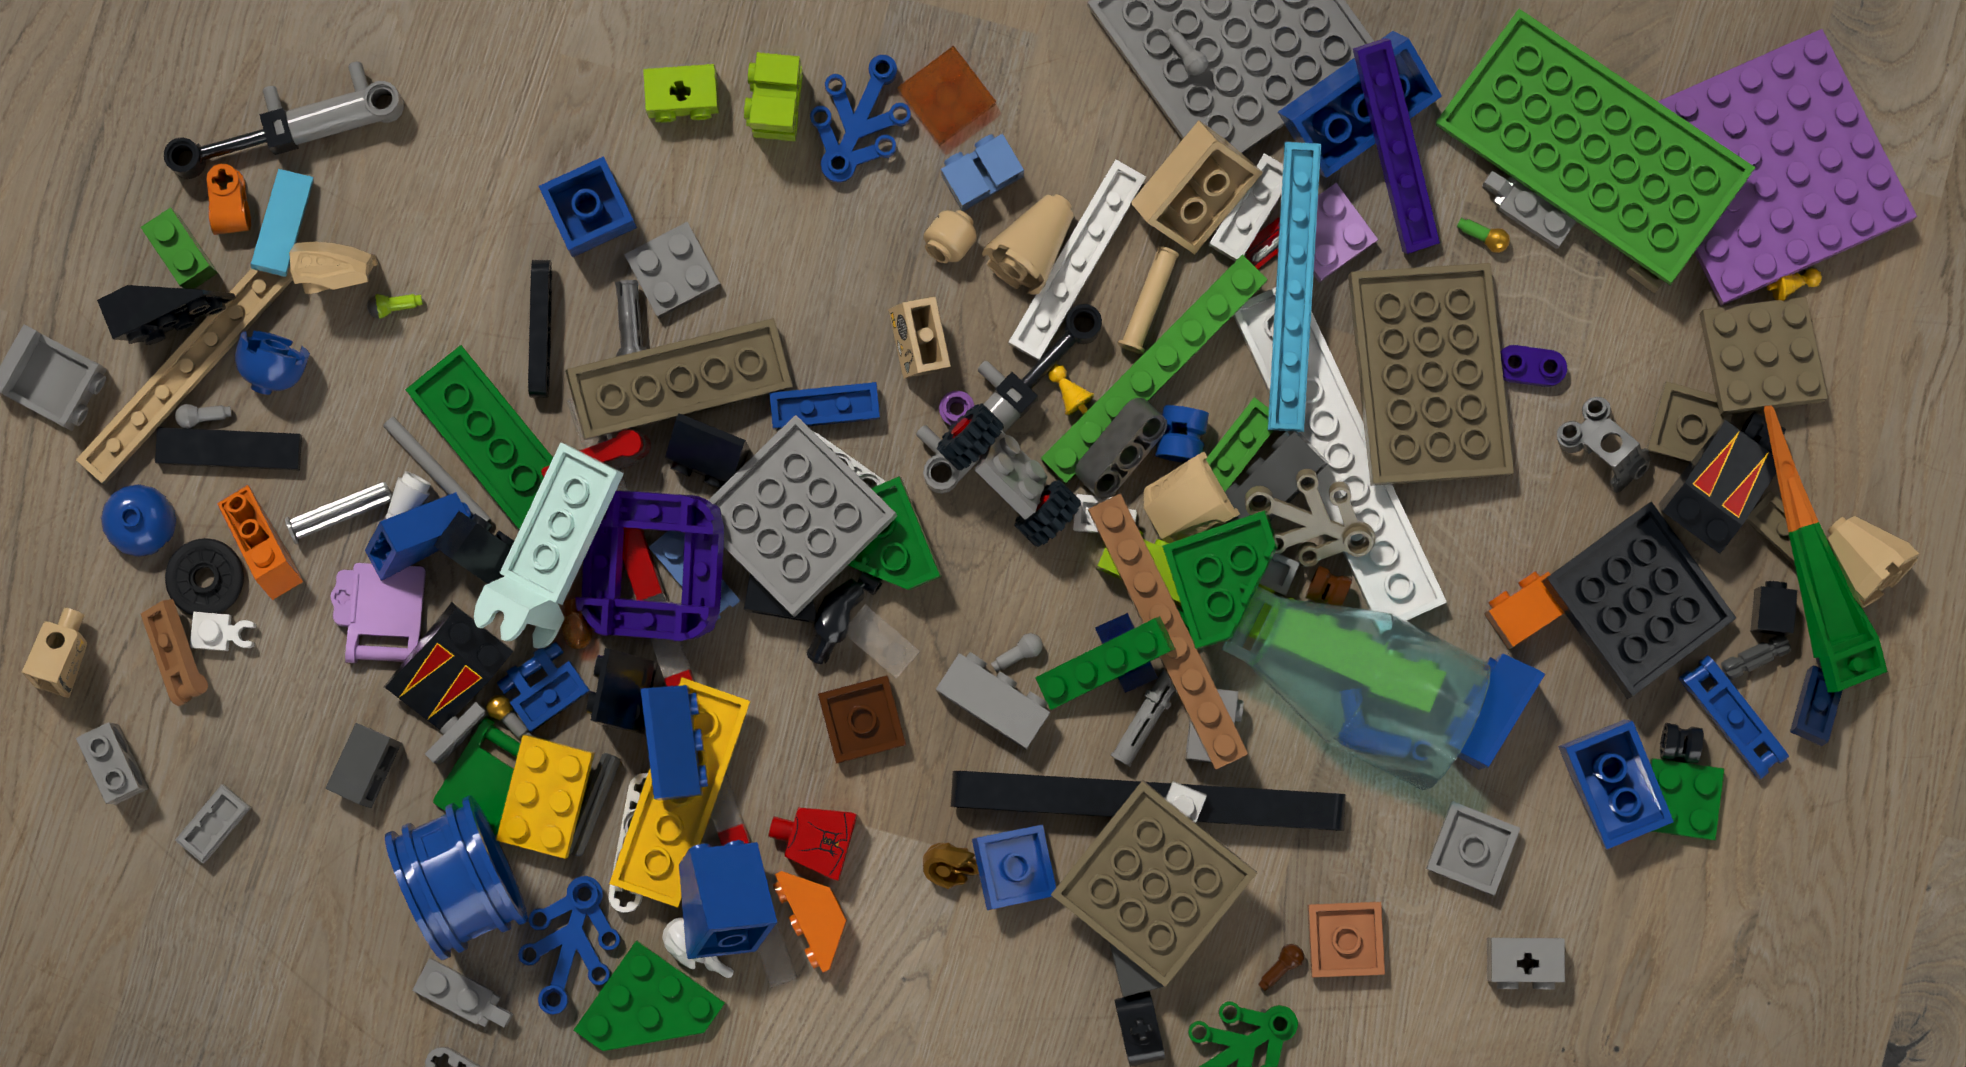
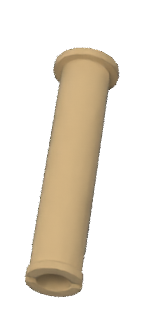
M1158 246L1157 253L1123 340H1119L1117 343L1122 348L1134 353L1144 354L1145 349L1142 347L1176 259L1179 257L1178 252L1164 246Z

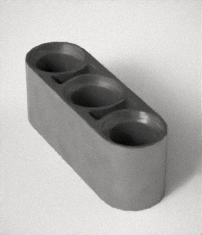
M1135 398L1130 400L1079 460L1075 469L1076 476L1098 498L1102 499L1112 496L1164 435L1167 429V420L1145 399Z

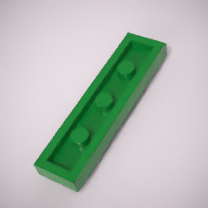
M1159 616L1035 677L1048 703L1049 709L1052 710L1175 650V647Z

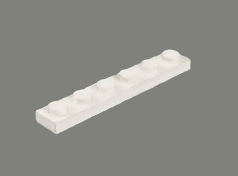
M1115 159L1053 265L1045 287L1039 294H1036L1009 340V345L1037 361L1042 358L1130 208L1132 200L1140 191L1146 176Z

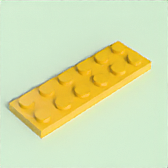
M681 678L679 686L687 685L689 686L690 693H697L699 714L693 715L694 728L701 729L704 750L697 752L699 766L706 765L708 787H702L703 795L658 801L654 799L651 769H649L609 883L679 908L682 900L679 863L691 847L702 843L751 703L749 700L685 678Z

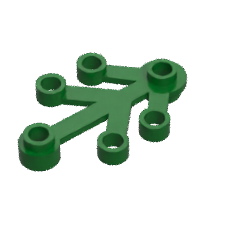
M1227 1001L1221 1004L1218 1010L1222 1021L1230 1024L1242 1021L1260 1026V1028L1249 1035L1209 1027L1203 1021H1195L1188 1028V1036L1196 1043L1209 1041L1230 1046L1199 1067H1227L1236 1060H1238L1236 1067H1252L1255 1048L1267 1040L1265 1064L1261 1067H1278L1283 1042L1295 1035L1298 1028V1020L1295 1013L1286 1006L1276 1005L1263 1013L1241 1008L1236 1003ZM1228 1005H1232L1236 1009V1016L1233 1019H1226L1223 1016V1009ZM1277 1017H1283L1287 1022L1285 1029L1282 1031H1277L1273 1026V1021ZM1196 1025H1202L1206 1029V1034L1201 1039L1194 1038L1192 1030Z

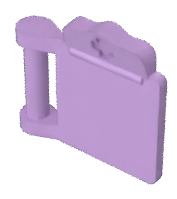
M356 563L353 570H341L338 572L336 586L332 590L330 597L334 606L333 619L335 624L348 627L345 663H357L358 659L404 662L420 642L426 576V571L423 567L409 566L382 581L373 565L368 563ZM359 635L408 638V648L359 645Z

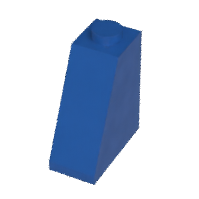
M456 492L380 521L365 552L381 581L439 551L434 545L459 511L470 519L472 518L469 507L466 503L461 502Z

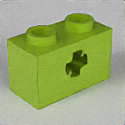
M714 64L643 69L646 113L649 118H655V122L676 121V116L689 115L692 120H706L712 118L711 114L719 113L717 71ZM685 88L690 96L685 95L686 100L678 101L676 95H673L674 93L679 94L678 89Z

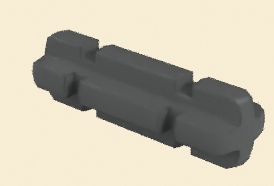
M1779 634L1770 638L1769 643L1762 642L1739 653L1738 658L1732 656L1721 663L1722 670L1729 679L1733 680L1744 675L1743 671L1750 672L1773 661L1774 656L1780 658L1790 653L1791 646L1785 635Z

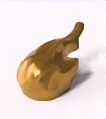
M949 842L936 843L931 845L923 856V872L926 878L946 889L966 884L968 878L961 873L968 875L979 874L976 859L973 858L975 854L969 852L968 848H957Z

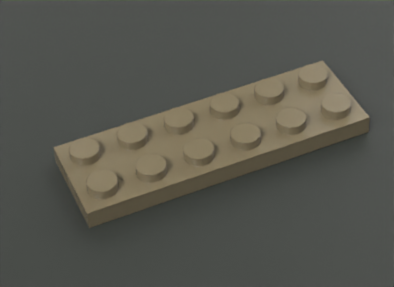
M774 318L569 368L565 371L584 440L675 418L678 416V413L687 415L793 387Z

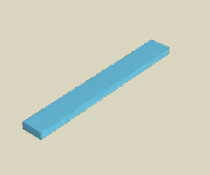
M1284 142L1267 430L1304 432L1321 144Z

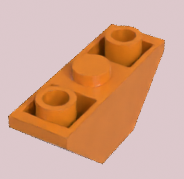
M784 871L776 873L775 876L778 882L772 885L780 902L788 901L794 913L788 918L797 936L805 935L810 947L804 949L811 966L813 969L820 966L822 972L830 970L847 923V919L832 888Z

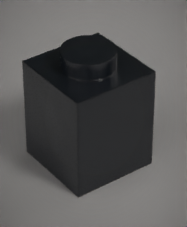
M1766 581L1765 586L1754 589L1750 632L1782 634L1785 636L1794 633L1798 590L1787 589V583L1779 581Z

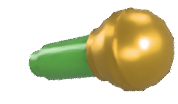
M1463 218L1460 219L1457 228L1461 229L1462 232L1485 242L1484 244L1492 252H1503L1509 246L1510 236L1502 228L1489 229L1470 219L1465 220Z

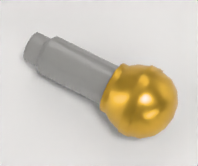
M495 695L490 698L486 706L490 717L501 720L521 740L523 735L532 736L526 725L512 711L513 709L507 697Z

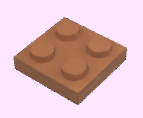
M1381 902L1308 905L1312 978L1385 975Z

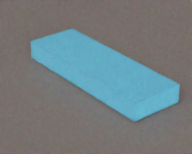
M278 169L251 261V269L284 277L287 276L290 266L289 252L297 242L314 183L313 177Z

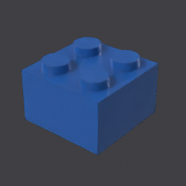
M604 156L539 185L540 191L572 257L637 228Z

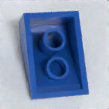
M1624 719L1558 746L1571 780L1605 849L1612 848L1674 822L1632 720Z

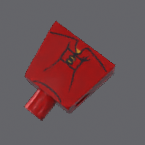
M798 807L794 821L774 816L768 837L788 842L784 857L831 879L840 881L857 814Z

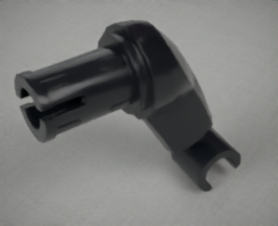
M863 572L857 582L851 578L824 597L814 623L816 635L807 650V656L812 662L820 665L828 662L835 644L842 642L847 636L850 624V611L864 599L863 589L872 595L876 594L882 585V579Z

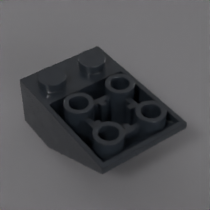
M126 285L97 301L113 340L128 341L129 344L145 342L146 345H152L166 338L165 333L173 329L179 331L193 326L196 323L195 318L203 314L210 316L225 310V304L236 299L234 293L210 290Z
M605 648L604 655H598L595 662L593 676L599 680L596 692L590 691L587 701L586 713H590V720L601 726L644 734L645 721L641 689L653 688L658 663Z

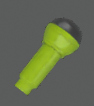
M375 294L369 299L367 309L371 316L382 319L391 314L392 311L412 309L423 305L422 296L409 294L389 298V296Z

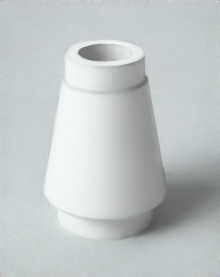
M405 471L403 477H398L385 518L388 519L421 506L430 495L428 489L431 484L425 479Z

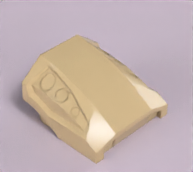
M295 243L289 252L290 271L294 284L302 283L305 294L317 293L329 288L335 290L366 283L369 281L368 276L372 268L378 265L376 255L335 243Z
M1205 452L1196 455L1144 488V510L1160 538L1167 543H1172L1224 525L1240 515L1238 509H1234L1209 466L1206 460L1208 457Z

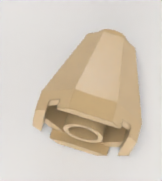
M1856 516L1847 520L1841 517L1827 531L1830 534V537L1827 539L1853 597L1862 608L1884 595L1882 590L1888 586L1891 588L1895 586L1915 565L1919 553L1910 543Z

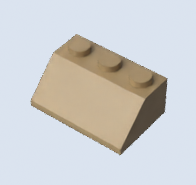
M1198 120L1132 200L1131 204L1147 223L1195 255L1263 172L1227 140Z

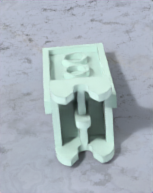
M560 442L500 571V574L504 575V577L484 585L474 610V621L478 628H484L493 622L495 615L502 611L504 620L500 626L501 640L512 641L525 630L527 624L536 626L532 634L534 648H545L554 640L565 619L558 604L563 605L624 473Z

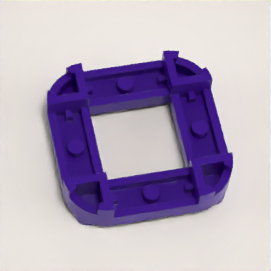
M615 491L583 560L582 596L576 597L577 611H582L585 620L595 629L594 632L606 636L620 635L674 641L696 639L706 633H710L715 628L721 605L724 524L720 508L708 500L694 495ZM624 527L685 532L681 603L621 598Z

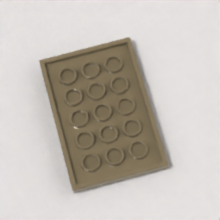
M1480 263L1350 272L1348 280L1370 486L1500 477L1514 474L1491 264Z

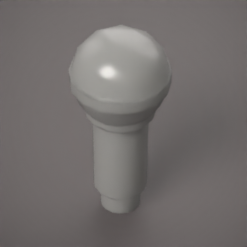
M1174 28L1169 29L1166 32V36L1169 38L1170 44L1183 58L1185 71L1191 75L1203 73L1208 65L1206 55L1193 49L1180 32H1177Z
M184 404L175 413L178 425L187 429L196 426L199 422L224 420L226 417H232L231 407H224L223 405L198 408L197 406Z
M1024 634L1017 643V646L1000 655L991 663L996 672L1005 670L1023 658L1037 657L1042 652V640L1036 634Z

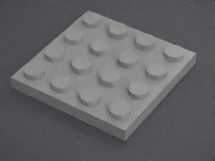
M797 415L784 425L708 500L712 504L717 505L721 510L724 524V548L793 617L800 613L897 517L896 512Z

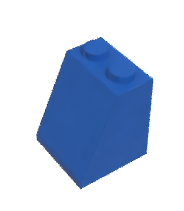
M736 840L724 846L710 847L709 844H699L687 851L679 863L687 958L695 959L756 952L777 924L758 843L744 844V841Z

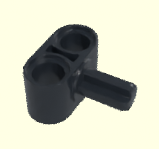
M1150 991L1114 999L1129 1066L1133 1067L1165 1059Z

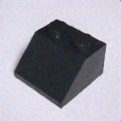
M678 413L665 458L668 462L672 463L671 470L688 477L691 476L692 472L705 476V484L720 489L743 467L750 448L746 440Z

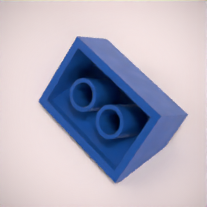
M1505 654L1499 655L1496 660L1492 657L1488 659L1479 674L1484 678L1477 690L1474 688L1469 690L1461 703L1465 711L1459 721L1454 718L1450 721L1442 737L1447 739L1443 745L1444 749L1478 770L1490 766L1545 676V673Z
M687 685L641 689L654 799L663 801L703 795L702 787H708L706 765L699 766L697 751L704 750L701 729L694 728L693 715L699 714L697 693H690L689 686Z

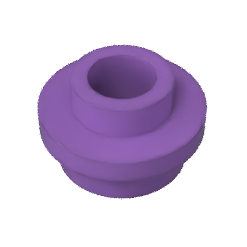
M951 391L941 399L939 405L940 416L948 425L956 424L958 418L962 415L964 416L975 405L967 393ZM954 403H960L963 405L964 411L960 415H954L951 413L950 407Z

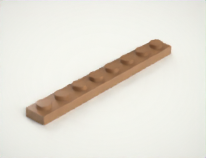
M1121 493L1089 508L1088 512L1142 623L1144 624L1159 616L1164 623L1175 650L1161 656L1160 659L1214 770L1248 755Z

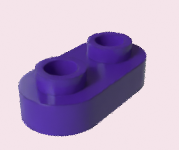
M1509 345L1500 351L1503 380L1507 382L1552 387L1560 383L1566 376L1567 362L1557 351L1519 345ZM1509 357H1517L1520 361V367L1517 369L1511 368L1508 364ZM1549 361L1555 365L1556 370L1554 373L1550 374L1544 370L1543 365L1545 362Z

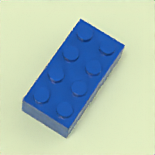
M1391 31L1383 38L1391 40L1411 119L1442 97L1410 39L1395 31ZM1355 58L1278 111L1295 142L1321 144L1319 174L1326 178L1376 143Z

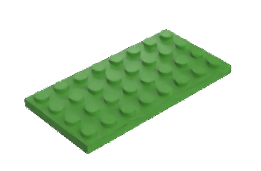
M1521 9L1517 10L1436 121L1437 127L1670 286L1755 170L1753 165Z

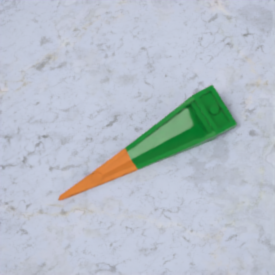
M1771 405L1764 406L1813 657L1820 660L1827 691L1839 692L1888 672L1880 639L1863 608L1853 597L1839 563L1822 530L1794 464L1776 412Z

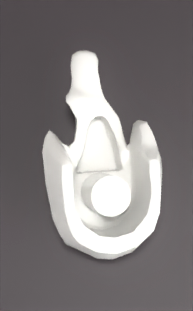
M683 917L676 918L667 924L663 931L662 939L667 951L677 961L690 969H695V962L704 963L709 971L718 972L726 978L733 976L734 971L723 964L717 956L695 959L687 958Z

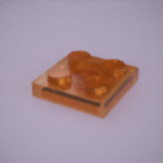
M954 46L897 87V91L939 146L996 105V100Z

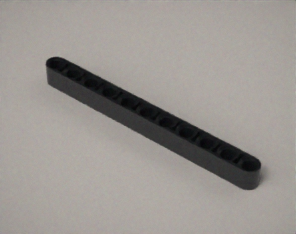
M953 771L950 807L1113 817L1141 781ZM1146 782L1165 798L1172 784ZM1181 784L1207 795L1197 822L1344 831L1346 794Z

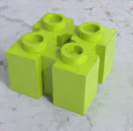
M757 52L756 63H749L748 84H750V92H753L752 98L746 97L744 119H746V126L751 127L755 138L796 141L803 79L800 56Z

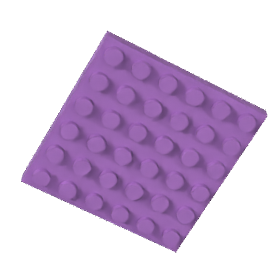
M1823 29L1658 101L1755 167L1752 175L1695 252L1721 306L1770 285L1783 276L1797 273L1909 223L1917 217Z

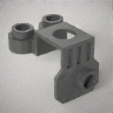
M1593 397L1584 403L1582 414L1585 421L1582 424L1569 421L1562 424L1557 430V440L1563 451L1576 453L1584 449L1588 454L1593 451L1612 467L1614 476L1610 484L1615 493L1622 491L1633 479L1641 478L1649 469L1651 457L1648 449H1641L1640 443L1612 420L1611 406L1602 397ZM1595 406L1603 407L1598 413L1590 412ZM1568 431H1577L1574 437H1565V433ZM1610 434L1618 435L1622 439V446L1616 452H1606L1601 447V442Z

